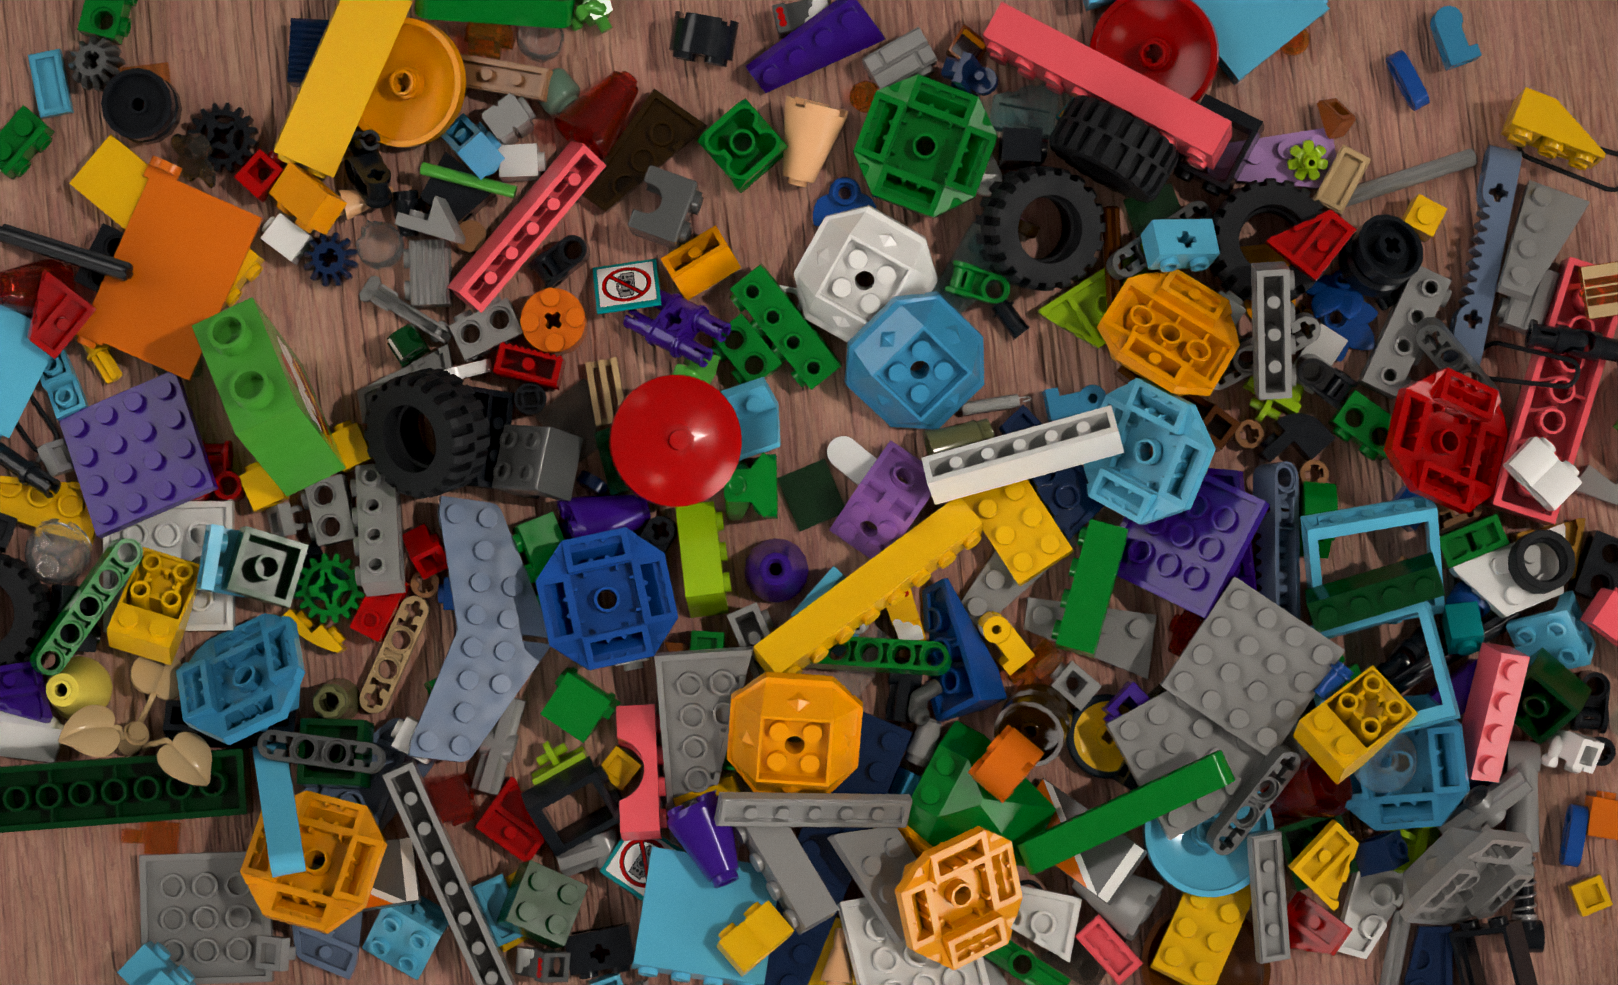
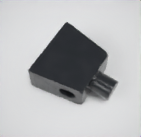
M447 152L438 164V166L474 175ZM430 177L420 198L430 207H432L435 196L446 199L460 225L462 222L471 219L496 197V194Z

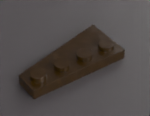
M654 88L602 161L607 166L582 196L608 213L643 183L650 165L658 168L663 166L704 131L707 125Z

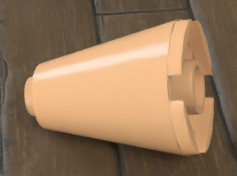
M789 95L786 96L784 142L788 147L783 151V175L789 177V184L806 187L808 182H815L847 119V110L841 108L833 109L824 103L799 97L793 98Z

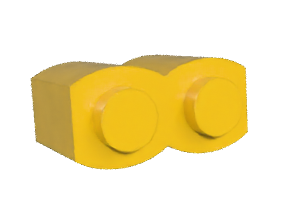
M769 900L763 905L757 901L743 913L746 917L743 922L738 926L732 922L718 934L721 940L716 947L741 977L778 948L794 932V929Z

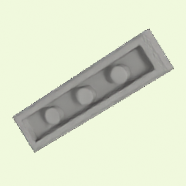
M1275 829L1248 834L1247 849L1256 962L1264 964L1291 959L1282 833Z

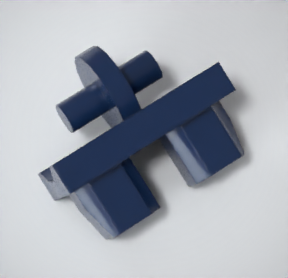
M963 51L961 59L947 56L941 70V75L945 79L951 80V87L973 94L979 98L980 96L991 94L998 86L999 80L996 73L988 67H982L972 53Z

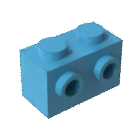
M464 113L441 135L444 141L480 180L485 176L495 173L500 167V163L505 159L498 151L502 145L481 122L475 125Z

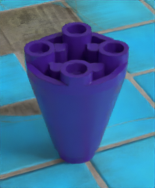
M636 495L571 497V501H557L559 513L565 521L559 523L565 540L627 527L634 532L642 527L644 522L651 519L647 501L640 496L636 497Z
M773 538L762 541L751 550L745 562L744 574L747 585L756 596L765 601L779 603L791 600L801 592L807 582L809 568L806 556L797 545L788 540ZM772 563H779L782 566L781 574L777 576L772 575L769 571L770 565Z
M711 791L699 796L696 799L698 803L687 808L685 805H680L667 812L669 817L667 824L672 834L706 879L713 883L714 888H720L739 879L737 874L739 867L733 826H716L714 817L718 796H716L715 791Z

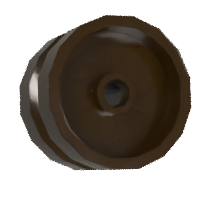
M1037 683L1022 685L1010 693L994 723V738L998 734L1000 735L1009 724L1044 752V755L1035 767L1046 765L1058 756L1072 728L1073 713L1069 702L1059 691L1048 685Z

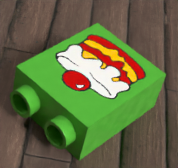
M253 297L192 325L235 435L287 497L346 469L303 364Z

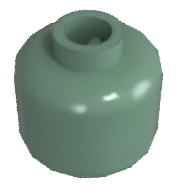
M555 68L552 70L553 74L549 83L547 102H537L548 114L565 116L579 104L580 87L564 69Z

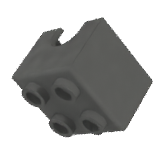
M650 165L643 182L647 183V191L655 193L662 198L661 204L657 210L650 213L633 209L628 226L633 235L675 250L690 239L693 227H691L692 223L689 221L692 214L698 215L704 199L702 197L703 193L699 191L696 181Z
M505 424L500 436L497 463L493 469L492 488L523 498L539 499L540 496L559 501H571L583 438L549 426Z

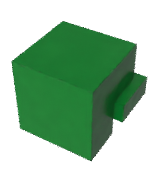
M567 667L554 684L558 687L540 714L584 743L595 731L603 717L608 720L615 713L616 706H619L621 702L615 698L616 695L612 692L608 694L578 674V669L575 667Z

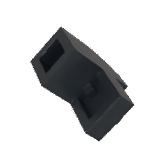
M1303 413L1289 414L1272 423L1280 434L1277 435L1273 432L1260 443L1263 450L1257 455L1265 464H1268L1291 444L1306 461H1310L1327 447L1335 437L1315 417Z

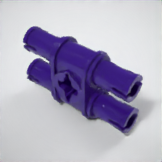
M660 289L662 305L653 306L661 312L654 320L638 312L636 309L628 311L633 318L628 315L625 316L623 321L625 328L644 336L649 345H656L670 352L672 357L680 358L683 356L702 368L708 365L703 358L711 361L713 350L693 340L697 333L701 331L717 341L723 342L726 340V337L721 334L729 336L731 331V324L709 314L706 306H698L685 299L680 293L670 294Z

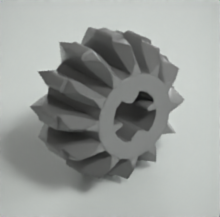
M90 36L88 44L84 41H78L80 47L78 52L70 51L71 56L76 59L69 63L68 66L71 70L75 71L72 75L74 81L81 83L84 89L92 90L94 88L98 92H103L105 84L107 85L112 77L119 74L121 71L118 68L126 63L124 59L119 57L122 53L121 49L116 45L112 46V41L107 38L99 40L95 36Z

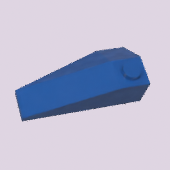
M943 578L923 589L924 629L929 632V641L943 644L952 660L951 667L945 674L932 676V679H936L940 683L943 691L930 700L936 720L943 722L985 710L1007 699L998 667L949 579ZM939 651L933 652L928 656L927 661H931V666H938L942 663L944 654Z

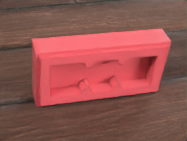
M1100 914L1075 935L1079 942L1118 985L1124 982L1143 964L1140 958Z

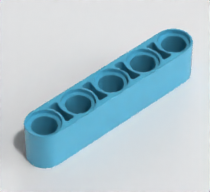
M280 742L266 745L267 748L271 749V754L274 753L275 749L287 750L286 744ZM257 746L252 747L272 877L305 872L306 866L290 765L287 762L267 759L259 753Z

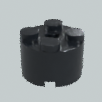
M675 11L669 50L673 51L672 57L695 62L696 56L705 57L704 62L720 67H727V61H733L739 22L731 20L730 26H727L728 22L722 21V18L686 12V16L683 18L684 14L682 12Z

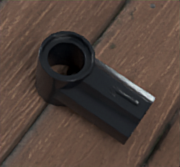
M895 656V662L898 664H905L910 660V658ZM889 673L888 685H890L885 719L913 723L907 715L911 693L921 687L922 675Z

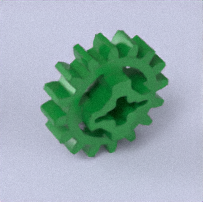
M324 553L320 563L315 558L309 559L312 567L310 569L302 567L301 572L305 577L304 579H299L297 583L302 586V590L297 591L295 596L303 597L305 600L299 607L301 609L310 607L311 610L308 615L310 618L320 614L321 623H326L329 616L332 617L334 623H340L341 614L350 619L352 617L350 609L358 610L360 604L357 602V599L364 598L366 595L364 592L359 591L360 586L356 584L355 569L352 570L350 568L353 560L348 558L342 563L341 554H335L333 560L330 561L328 554ZM334 567L342 569L350 579L343 580L337 576ZM321 570L319 580L315 585L310 586L313 576ZM328 580L332 584L338 585V590L333 591V597H331L330 593L324 592V587L329 585ZM352 591L349 600L342 606L341 599L346 592ZM319 597L325 601L328 610L319 607L312 598Z

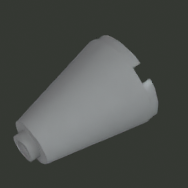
M1132 874L1113 903L1108 905L1071 877L1069 878L1074 881L1072 888L1130 942L1140 932L1137 929L1138 926L1147 921L1161 896V890L1164 888L1158 882Z

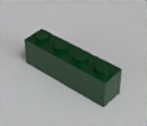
M1433 552L1306 589L1305 595L1315 630L1320 633L1444 596L1445 592Z

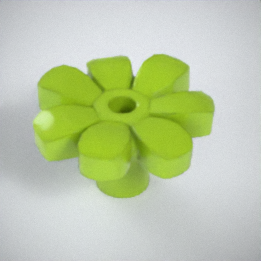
M1304 140L1302 148L1298 145H1293L1289 149L1290 154L1294 158L1287 160V167L1290 170H1295L1294 177L1298 180L1303 181L1306 175L1311 180H1317L1320 177L1318 169L1325 170L1328 166V160L1321 158L1326 154V149L1322 145L1314 147L1312 140Z

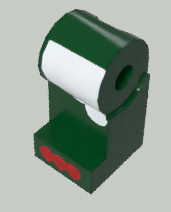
M412 324L401 327L387 338L388 346L403 368L431 351L416 327Z

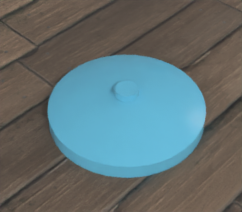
M1245 806L1241 808L1236 818H1245L1249 813L1250 807ZM1270 807L1248 834L1274 830ZM1222 812L1172 840L1167 839L1157 819L1143 824V842L1145 850L1148 852L1147 856L1156 872L1174 888L1194 896L1220 897L1235 893L1250 884L1247 836L1228 855L1217 854L1206 841L1207 831ZM1233 823L1229 825L1233 829L1236 827ZM1221 836L1219 840L1224 841L1226 837Z

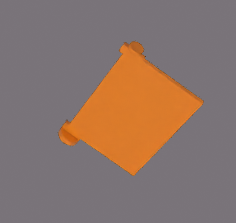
M152 155L143 174L144 177L148 178V181L113 257L131 263L133 265V277L127 281H121L109 276L104 277L92 303L96 311L77 332L79 336L76 342L95 349L96 344L101 346L107 344L191 381L203 354L192 325L222 311L263 218L178 181L182 168Z

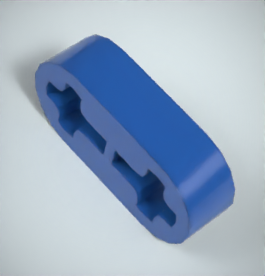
M1399 50L1386 57L1388 69L1409 107L1416 111L1429 104L1428 93L1406 53L1403 50Z
M1569 804L1567 808L1559 850V863L1561 865L1572 867L1580 865L1589 818L1587 806Z

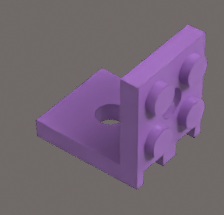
M890 440L860 482L829 531L870 559L902 537L931 496L922 461ZM897 476L903 478L907 483L900 481ZM865 521L872 522L877 527V530L868 527Z

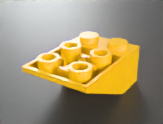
M1527 87L1514 99L1500 134L1508 137L1507 142L1518 147L1532 146L1538 149V154L1551 159H1555L1556 156L1566 159L1569 166L1579 170L1592 169L1606 155L1556 98Z
M142 547L143 557L130 575L107 627L109 647L171 665L183 639L198 591L195 589L200 564Z
M1372 665L1301 718L1293 737L1338 785L1362 767L1412 721L1418 713Z

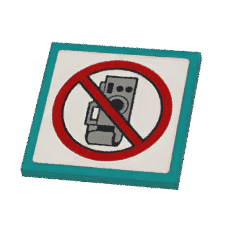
M656 259L593 268L597 315L662 305Z
M663 836L662 839L623 841L621 838L599 872L643 901L651 848L658 847L685 851L671 844Z

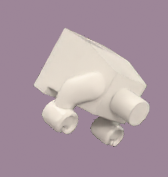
M1558 730L1547 739L1550 745L1548 753L1541 757V764L1555 768L1558 765V759L1561 758L1567 761L1564 765L1565 770L1575 774H1579L1581 771L1593 774L1605 744L1590 736Z

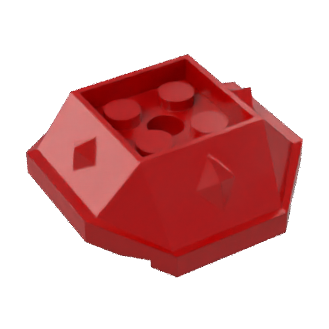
M1448 367L1428 374L1398 390L1384 452L1389 458L1390 466L1400 475L1410 492L1460 514L1471 512L1477 505L1494 494L1508 437L1505 417L1500 408L1501 399L1499 391Z

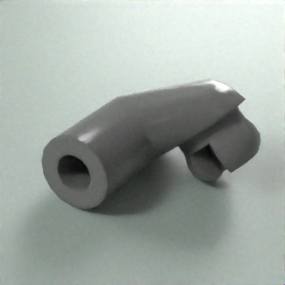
M936 679L930 680L910 695L907 715L910 721L917 725H925L929 721L930 716L927 710V703L943 692L940 683Z

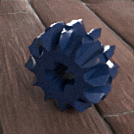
M337 232L332 234L330 242L327 235L321 233V244H318L313 239L309 241L310 246L315 249L314 252L304 251L303 253L304 257L312 259V261L304 264V269L307 271L314 270L310 276L313 281H317L322 277L321 281L324 287L330 285L332 278L335 285L339 287L342 285L341 275H344L349 280L353 278L347 269L348 267L358 268L359 264L357 262L349 260L358 255V251L356 249H348L351 244V240L348 238L340 242V234ZM332 252H334L333 255L338 258L337 263L332 262L330 267H327L329 265L324 262V258L330 257Z

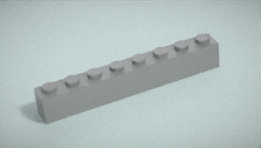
M413 758L384 771L382 777L476 985H516L500 947L496 944L472 885L415 759Z

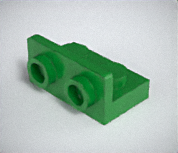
M24 105L0 131V170L12 180L16 176L21 177L28 171L31 166L30 160L37 152L41 153L48 148L52 142L51 136L55 133L51 127Z

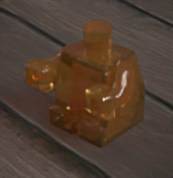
M468 22L464 42H468V55L479 57L486 55V58L500 60L502 48L513 50L515 38L513 37L511 25Z

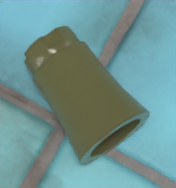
M987 418L977 422L972 420L945 428L923 430V439L928 456L995 437Z
M331 679L315 692L313 697L314 710L324 719H352L356 716L361 706L359 701L360 692L356 685L347 679ZM332 695H336L339 700L335 707H332L329 703Z

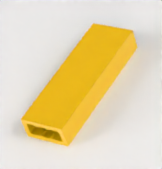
M338 0L274 144L273 152L278 153V159L288 164L290 162L296 164V162L308 167V172L320 178H325L326 175L334 178L413 0Z
M110 134L69 184L126 230L148 181V178L143 176L148 163ZM251 248L223 309L227 305L229 307L233 306L243 293L240 289L248 280L250 282L254 281L263 270L261 264L265 260Z

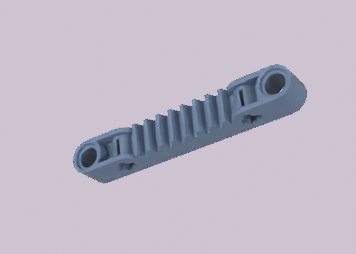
M1488 145L1485 151L1476 191V201L1481 208L1476 212V216L1483 220L1475 223L1473 227L1480 232L1471 237V241L1478 245L1469 249L1468 252L1475 258L1466 262V266L1473 270L1463 276L1470 283L1462 286L1461 291L1468 296L1459 299L1458 303L1463 305V307L1458 308L1453 313L1449 330L1479 366L1484 351L1522 160L1521 151ZM1493 189H1497L1496 194L1501 196L1496 202L1494 201V196L1489 194ZM1471 314V319L1476 321V324L1468 327L1469 322L1464 321V317ZM1447 350L1444 352L1443 360L1452 362L1458 358L1459 354L1456 351Z
M1288 461L1262 464L1253 473V496L1269 503L1268 510L1270 512L1265 514L1256 531L1261 534V538L1256 541V545L1262 548V551L1256 554V558L1262 560V564L1256 567V571L1262 573V577L1256 580V584L1262 586V590L1259 591L1260 594L1300 620L1298 471ZM1282 509H1288L1289 511L1283 512Z

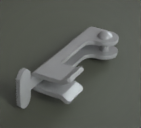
M376 275L368 279L359 294L361 301L369 302L371 300V302L382 309L393 311L430 335V339L433 342L441 341L446 345L453 335L451 330L448 329L446 322H437L399 299V294L381 284L380 278Z

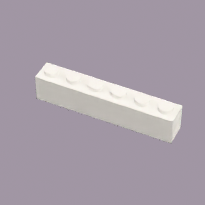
M1109 405L925 456L921 459L934 504L937 505L1122 454L1124 449L1112 406Z

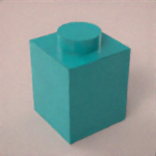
M1477 601L1444 605L1442 624L1449 655L1460 654L1466 656L1480 651L1485 635Z

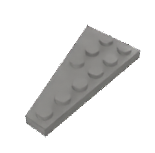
M753 646L657 652L655 654L668 811L675 807L674 798L692 791L703 792L712 785H718L728 746L731 694L744 687ZM698 797L681 804L687 808L698 803L696 800ZM670 831V843L680 844Z

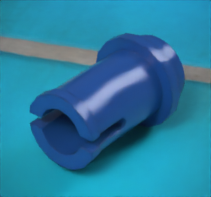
M1339 660L1335 665H1330L1332 669L1323 678L1321 684L1314 689V692L1323 700H1327L1339 691L1347 681H1352L1350 677L1354 672Z

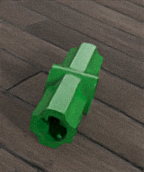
M1009 940L1007 945L984 955L985 958L1026 985H1068L1071 979L1011 940ZM1019 955L1027 956L1031 962L1030 970L1025 974H1019L1013 968V961Z

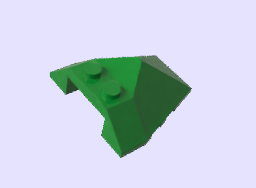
M956 720L937 747L911 797L912 805L907 825L933 847L937 846L940 842H945L970 829L981 826L1011 840L1016 866L1026 867L1016 844L1046 830L1056 808L1027 778L1014 788V792L1003 804L968 774V771L985 754L991 741L984 734Z

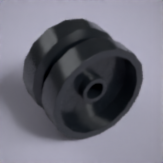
M140 68L123 70L112 77L103 91L101 100L103 117L110 128L133 142L146 145L161 142L172 135L180 122L182 113L180 96L173 85L154 72ZM142 102H144V108H143V109L140 107V104H141Z
M1388 214L1376 215L1367 220L1339 251V267L1345 280L1362 295L1373 298L1386 297L1396 291L1419 270L1423 262V246L1418 234L1411 225L1399 217Z

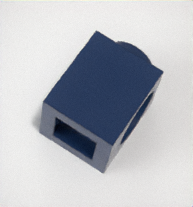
M1400 830L1364 838L1358 842L1359 846L1355 854V860L1361 877L1395 870L1410 861L1408 847L1402 839Z

